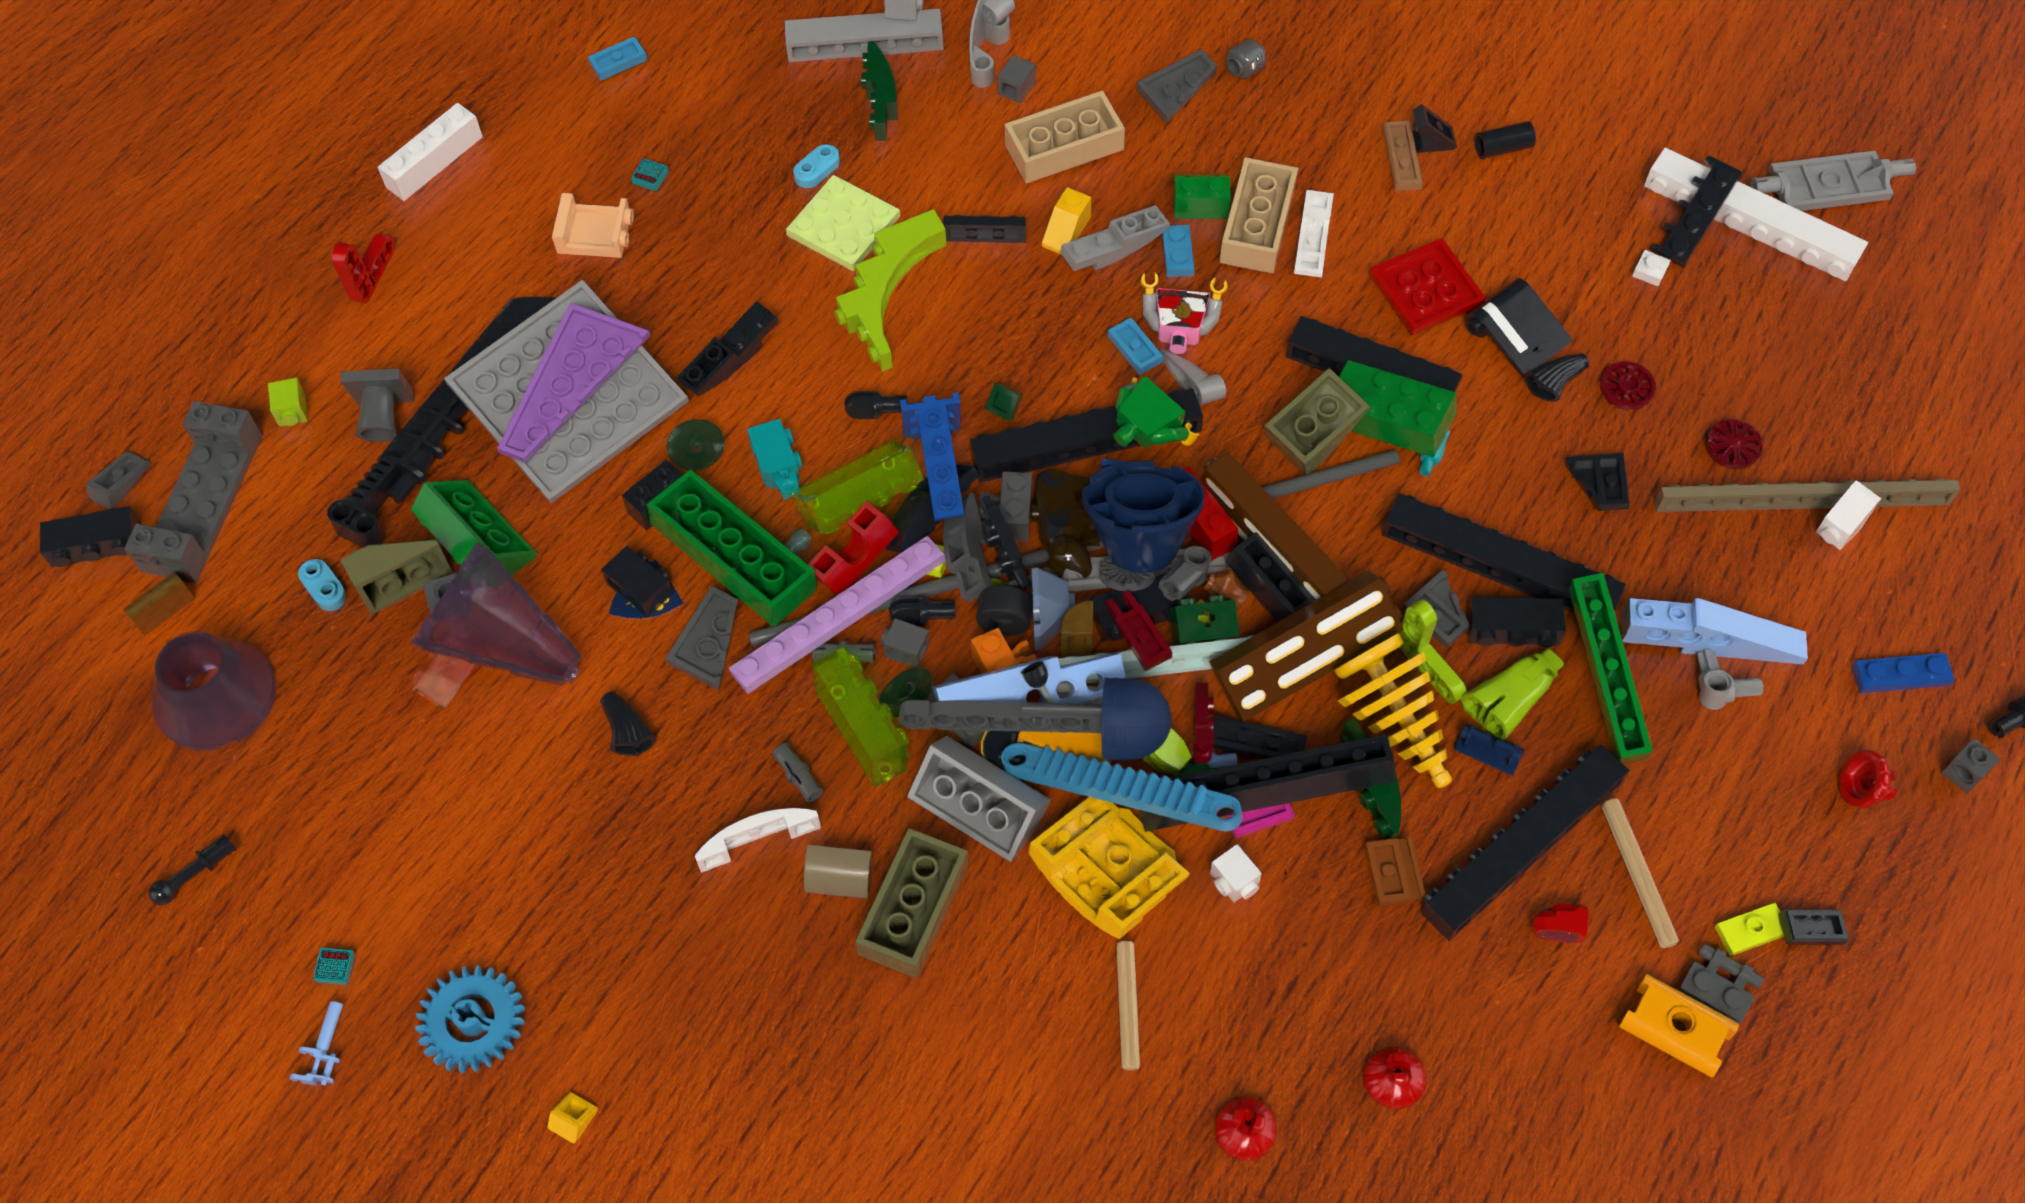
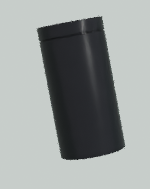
M1530 121L1478 132L1474 140L1475 149L1480 159H1486L1533 148L1536 143L1534 127Z

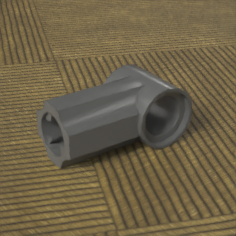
M1201 546L1186 548L1183 559L1160 580L1159 588L1162 590L1164 597L1171 601L1175 599L1181 600L1194 586L1204 583L1211 560V554L1207 549Z

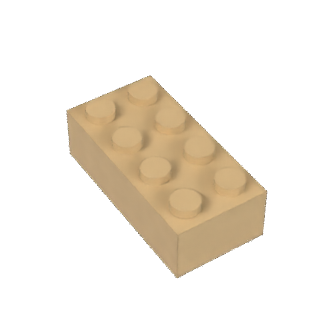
M1103 90L1004 124L1005 146L1026 184L1124 150L1125 128Z
M1244 158L1222 240L1220 263L1274 274L1298 174L1297 167Z

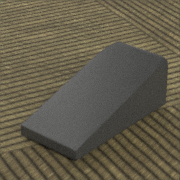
M129 451L125 452L86 483L89 498L111 510L124 498L151 466L150 462Z

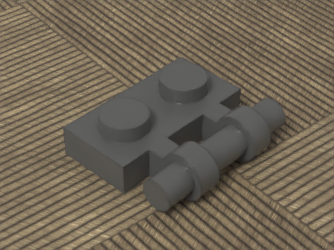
M1704 943L1698 955L1709 961L1707 966L1704 967L1694 961L1678 990L1741 1024L1755 998V995L1743 989L1744 986L1748 983L1759 989L1765 978L1755 973L1754 968L1746 963L1741 965L1727 957V952L1717 948L1715 950ZM1719 967L1736 976L1733 983L1716 974Z

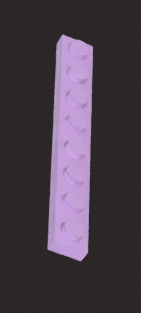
M928 536L924 537L729 667L732 676L747 694L751 693L946 561L945 554Z

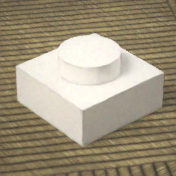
M1644 250L1635 268L1633 277L1659 287L1671 260Z

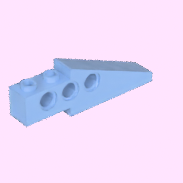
M1630 598L1621 615L1622 641L1627 643L1680 647V653L1695 655L1698 652L1704 651V649H1710L1715 652L1717 657L1805 664L1808 659L1805 631L1700 598H1695L1692 604Z
M1113 652L1060 666L1058 657L1048 656L933 686L935 699L939 701L1027 703V693L1032 689H1037L1040 693L1038 703H1047L1040 689L1030 687L1021 675V671L1027 666L1043 661L1048 670V679L1045 687L1054 703L1092 704L1091 700L1103 697L1105 677L1126 678L1120 653ZM1095 673L1099 677V684L1096 689L1089 690L1086 685L1087 677ZM1062 681H1066L1070 686L1069 694L1066 697L1060 698L1056 693L1057 685Z

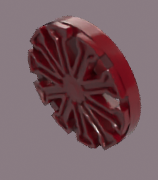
M1618 362L1606 369L1601 379L1600 389L1608 403L1614 404L1618 409L1627 411L1629 409L1639 410L1648 405L1656 391V382L1650 371L1642 365L1634 362ZM1626 368L1628 373H1624L1622 369Z
M1727 419V421L1722 420L1709 431L1706 438V448L1711 458L1721 466L1729 469H1745L1755 464L1763 451V440L1760 433L1756 432L1751 424L1740 422L1737 419ZM1722 450L1723 454H1718L1716 451ZM1740 456H1742L1746 461L1743 462L1740 459ZM1728 457H1732L1733 461H1728Z

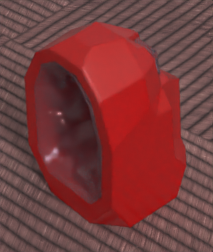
M1557 903L1550 909H1543L1533 919L1532 929L1534 934L1542 939L1556 942H1583L1588 931V907L1580 904Z

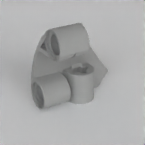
M978 0L970 30L969 52L971 81L977 87H988L994 82L993 58L979 47L985 39L997 45L1004 44L1010 39L1009 14L1015 10L1013 0Z

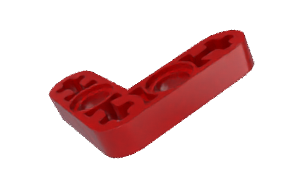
M380 233L375 234L362 259L355 245L338 242L335 245L332 253V262L350 300L367 303L370 300L393 255L395 241L392 236Z

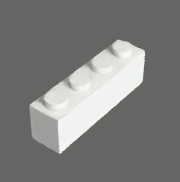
M456 103L378 166L386 188L401 200L405 201L483 137L476 116L459 103Z

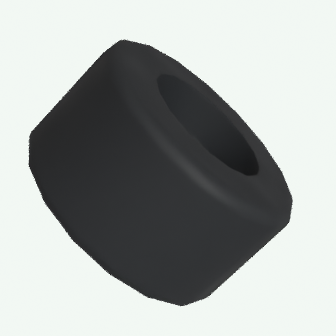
M1006 585L990 586L980 593L976 622L987 632L999 628L1003 636L1021 635L1030 627L1033 600L1028 593L1016 587Z

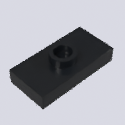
M1783 910L1778 913L1786 945H1843L1850 941L1841 910Z

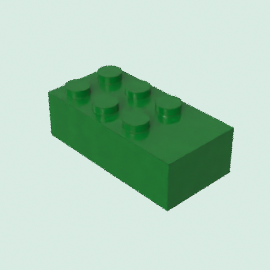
M1348 360L1339 378L1370 406V409L1351 432L1434 457L1457 414V393Z

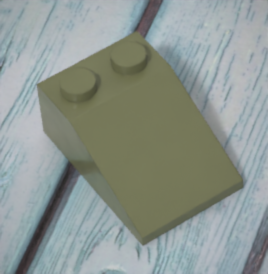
M1329 368L1265 424L1266 436L1304 475H1307L1332 454L1367 413L1370 406Z
M437 540L369 545L355 550L348 556L340 559L371 615L424 589V582L453 574Z

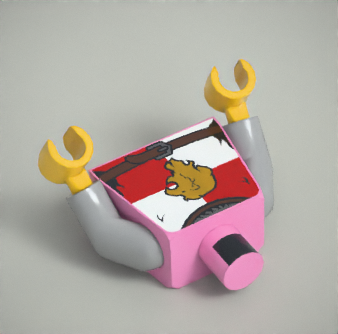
M1154 272V283L1151 285L1146 284L1144 280L1145 273L1142 275L1140 282L1145 288V293H1143V316L1150 328L1158 332L1159 341L1170 343L1169 349L1172 353H1185L1187 344H1198L1200 337L1207 335L1218 323L1223 303L1221 295L1226 293L1228 289L1226 280L1224 288L1217 291L1214 289L1216 278L1212 279L1210 287L1213 296L1210 298V293L1157 288L1156 293H1154V287L1158 283V275Z

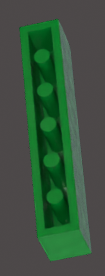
M1604 573L1572 579L1569 592L1614 756L1622 764L1648 759L1653 749Z

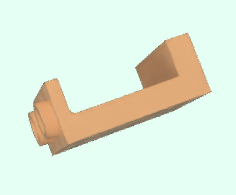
M562 193L552 234L557 254L622 258L624 247H628L629 244L628 227L633 224L634 211L629 208L627 198H621L619 207L583 205L575 203L573 194Z

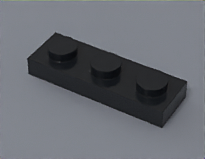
M986 215L943 217L946 241L1026 243V217H990Z
M1218 715L1215 716L1213 749L1230 753L1235 752V754L1260 760L1305 750L1306 735Z

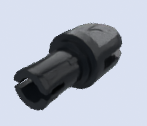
M878 390L852 392L845 399V411L847 415L854 419H879L882 413H901L900 400H906L907 403V395L881 396Z
M924 596L899 597L891 602L889 616L892 622L896 618L916 626H925L928 620H954L955 601H928Z
M2025 694L2011 701L2008 704V711L1988 722L1989 730L1994 736L1998 735V738H2003L2019 727L2025 729Z

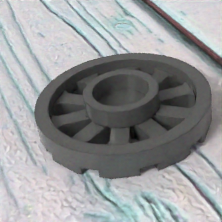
M1109 556L1104 561H1101L1099 567V578L1102 583L1118 591L1142 590L1150 586L1156 577V571L1138 573L1124 570L1116 566Z

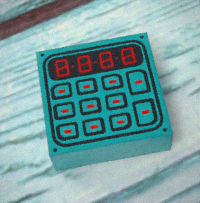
M643 158L631 177L632 183L657 192L669 172L668 167Z
M320 948L313 980L317 983L348 985L356 954L353 950Z

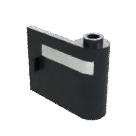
M1520 278L1515 279L1466 316L1467 330L1472 335L1481 338L1489 334L1523 378L1527 371L1540 366L1573 341L1532 287Z

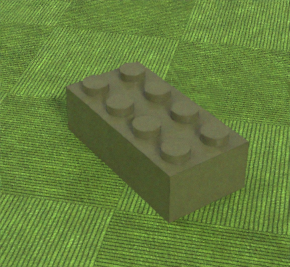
M908 828L855 941L858 955L918 979L969 866L968 851Z

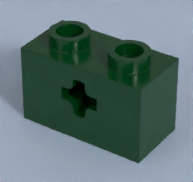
M1225 595L1207 597V603L1196 604V598L1177 600L1178 606L1169 608L1173 644L1240 636L1236 601H1226ZM1198 616H1209V622H1199Z

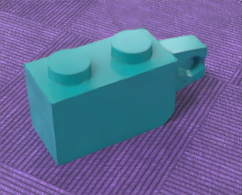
M780 419L747 428L750 446L765 486L772 489L777 488L783 500L800 495L798 469L803 468L798 451L792 452L790 445H794L790 429H784Z

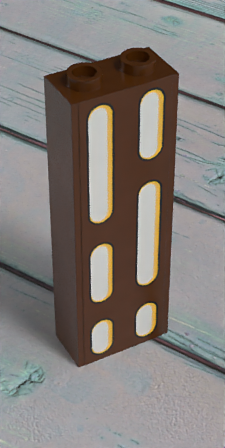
M1228 452L1220 458L1215 456L1206 463L1201 481L1238 527V539L1241 542L1257 532L1316 600L1350 581Z
M1367 571L1210 660L1209 663L1234 713L1243 721H1246L1376 645L1402 632L1404 629L1400 619L1403 616L1398 606L1391 602L1388 596L1391 590L1386 580L1382 576L1378 577L1372 572Z

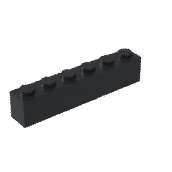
M1303 316L1300 317L1293 331L1286 354L1288 359L1324 372L1330 368L1338 377L1347 361L1350 360L1456 393L1462 377V373L1456 372L1449 367L1439 366L1428 362L1424 358L1414 357L1396 348L1386 347L1375 343L1371 339L1361 338L1343 329H1336L1322 324L1318 320Z

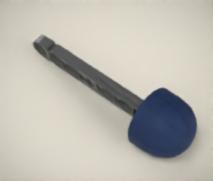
M1105 677L1102 704L937 701L930 703V701L911 700L905 701L900 705L899 723L909 729L931 730L933 727L940 730L1102 733L1103 760L1126 761L1144 758L1154 753L1163 745L1171 728V711L1163 694L1153 685L1138 679Z

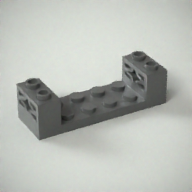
M193 401L182 424L194 442L193 448L156 527L135 524L124 550L142 573L168 577L174 572L183 581L197 583L263 435L250 413L246 410Z

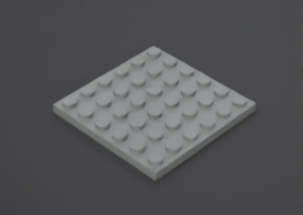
M583 280L444 378L446 384L498 444L569 304L573 303L617 319ZM641 345L526 463L511 459L548 502L552 504L689 402L688 396Z

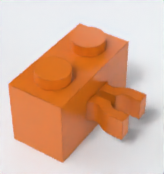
M999 628L971 639L972 657L981 674L1037 660L1035 654L1028 657L1020 656L1022 652L1029 650L1027 640L1018 643L1013 650H1010Z

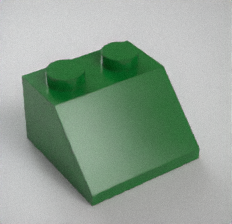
M1173 172L1174 219H1228L1231 201L1230 176L1228 173Z

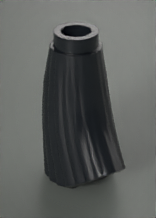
M1579 353L1549 361L1527 371L1524 376L1525 383L1534 396L1545 401L1557 402L1560 400L1564 387L1584 372L1585 369H1588V358L1585 354Z
M615 691L608 692L601 698L600 703L612 731L610 744L612 752L626 756H637L649 750L655 744L657 738L624 698Z

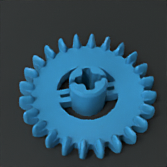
M476 965L475 972L471 975L467 967L463 966L461 978H458L453 971H449L450 983L437 978L440 990L436 991L427 988V992L433 999L432 1001L420 1000V1004L427 1012L415 1014L418 1020L425 1022V1024L415 1026V1030L419 1034H426L418 1039V1043L421 1046H429L424 1050V1054L428 1057L436 1055L433 1059L436 1065H441L446 1061L445 1068L451 1071L458 1064L460 1073H465L468 1066L471 1065L473 1071L478 1072L482 1062L490 1068L492 1067V1058L494 1056L499 1060H503L502 1050L504 1048L508 1050L514 1048L510 1039L521 1037L520 1032L515 1030V1027L524 1025V1019L517 1016L525 1011V1007L522 1004L516 1005L521 1001L522 995L519 992L513 993L516 988L514 982L510 981L505 985L507 977L504 973H500L495 979V971L492 967H489L484 976L482 968ZM469 998H483L490 1002L494 1009V1020L487 1018L479 1004ZM448 1019L452 1020L457 1028L466 1036L473 1037L483 1031L488 1033L481 1039L473 1042H460L450 1035L447 1024Z

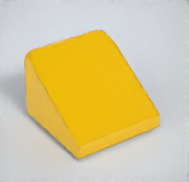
M569 1092L550 1112L548 1129L569 1142L575 1143L596 1114L598 1107Z

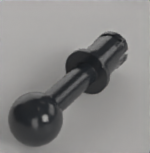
M222 834L202 851H195L198 858L169 880L155 881L148 891L150 900L157 905L169 904L174 899L176 890L206 867L212 872L214 865L237 849L225 834Z

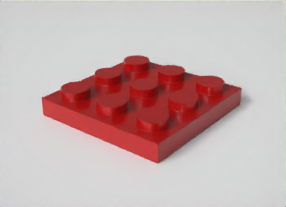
M1443 238L1370 269L1369 275L1412 336L1474 310L1486 301L1484 294Z

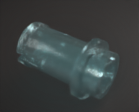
M799 528L797 531L791 532L792 537L784 544L786 548L798 557L805 548L809 549L811 547L812 537L805 530Z

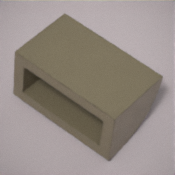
M807 845L804 891L806 893L868 899L873 869L872 852Z

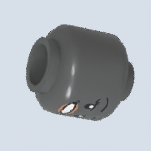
M1246 39L1231 48L1227 54L1226 61L1229 72L1241 79H1247L1259 72L1266 63L1265 49L1262 45L1251 39Z

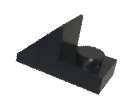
M1422 104L1413 109L1415 130L1412 133L1416 152L1447 151L1457 148L1453 127Z

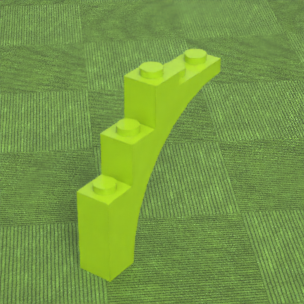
M934 209L875 232V245H872L875 257L855 265L856 277H853L856 289L836 297L837 309L834 310V314L840 326L844 325L849 334L857 332L861 342L866 341L871 361L873 363L877 362L882 372L893 368L891 350L883 332L884 314L891 294L898 282L915 264L929 254L947 246L946 229Z

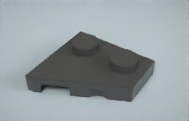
M1443 569L1406 601L1402 610L1406 613L1407 608L1420 599L1427 601L1437 616V623L1432 636L1447 649L1467 632L1469 623L1464 612L1460 610L1456 593L1452 592L1447 581L1448 574Z

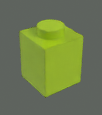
M297 378L268 383L270 412L279 427L293 426L297 423L308 421L305 392Z

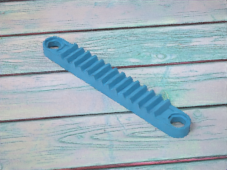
M1014 743L1007 746L1001 755L1005 771L1018 779L1220 831L1234 830L1242 822L1241 805L1235 797L1207 790L1204 785L1195 787L1191 782L1183 784L1179 779L1171 781L1167 776L1159 778L1155 773L1147 775L1143 770L1135 772L1131 767L1123 769L1119 764L1111 766L1107 761L1099 763L1096 758L1087 760L1084 755L1076 757L1072 752L1064 754L1060 749H1057L1055 752L1049 746L1040 748L1024 743ZM1016 755L1026 757V760L1021 765H1012L1010 760ZM1225 807L1235 811L1233 816L1227 819L1217 816V812Z

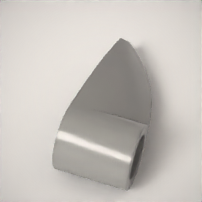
M1161 349L1160 353L1163 355V362L1182 390L1194 389L1199 406L1225 398L1226 386L1220 375L1214 374L1209 376L1204 370L1189 360Z

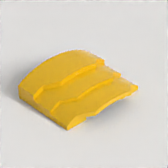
M1088 797L1030 843L1028 852L1043 875L1071 906L1094 925L1118 939L1141 922L1145 914L1165 899L1166 895L1189 877L1190 874L1176 861L1175 850L1166 845L1151 831L1145 832L1143 823L1130 809L1119 808L1111 802Z

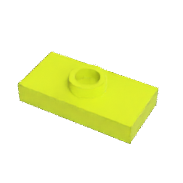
M1776 903L1717 923L1715 929L1729 956L1784 937L1778 914L1780 910Z

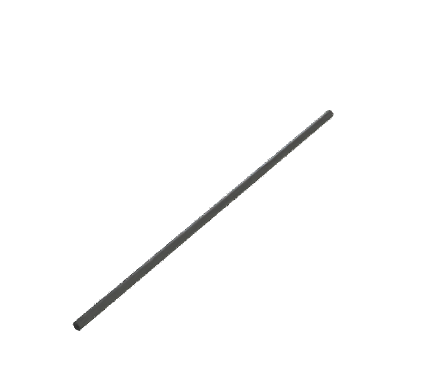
M1392 450L1262 488L1272 499L1396 465L1400 463L1398 452ZM1100 539V546H1089L1086 548L1089 552L1103 548L1104 545ZM1046 549L1021 555L1022 565L1025 566V570L1050 563V557ZM996 563L986 565L989 578L1007 575L1006 573H1000ZM956 574L905 588L868 614L889 609L891 602L899 597L924 596L927 598L959 589ZM804 617L778 624L775 627L770 626L749 632L748 635L752 647L767 643Z

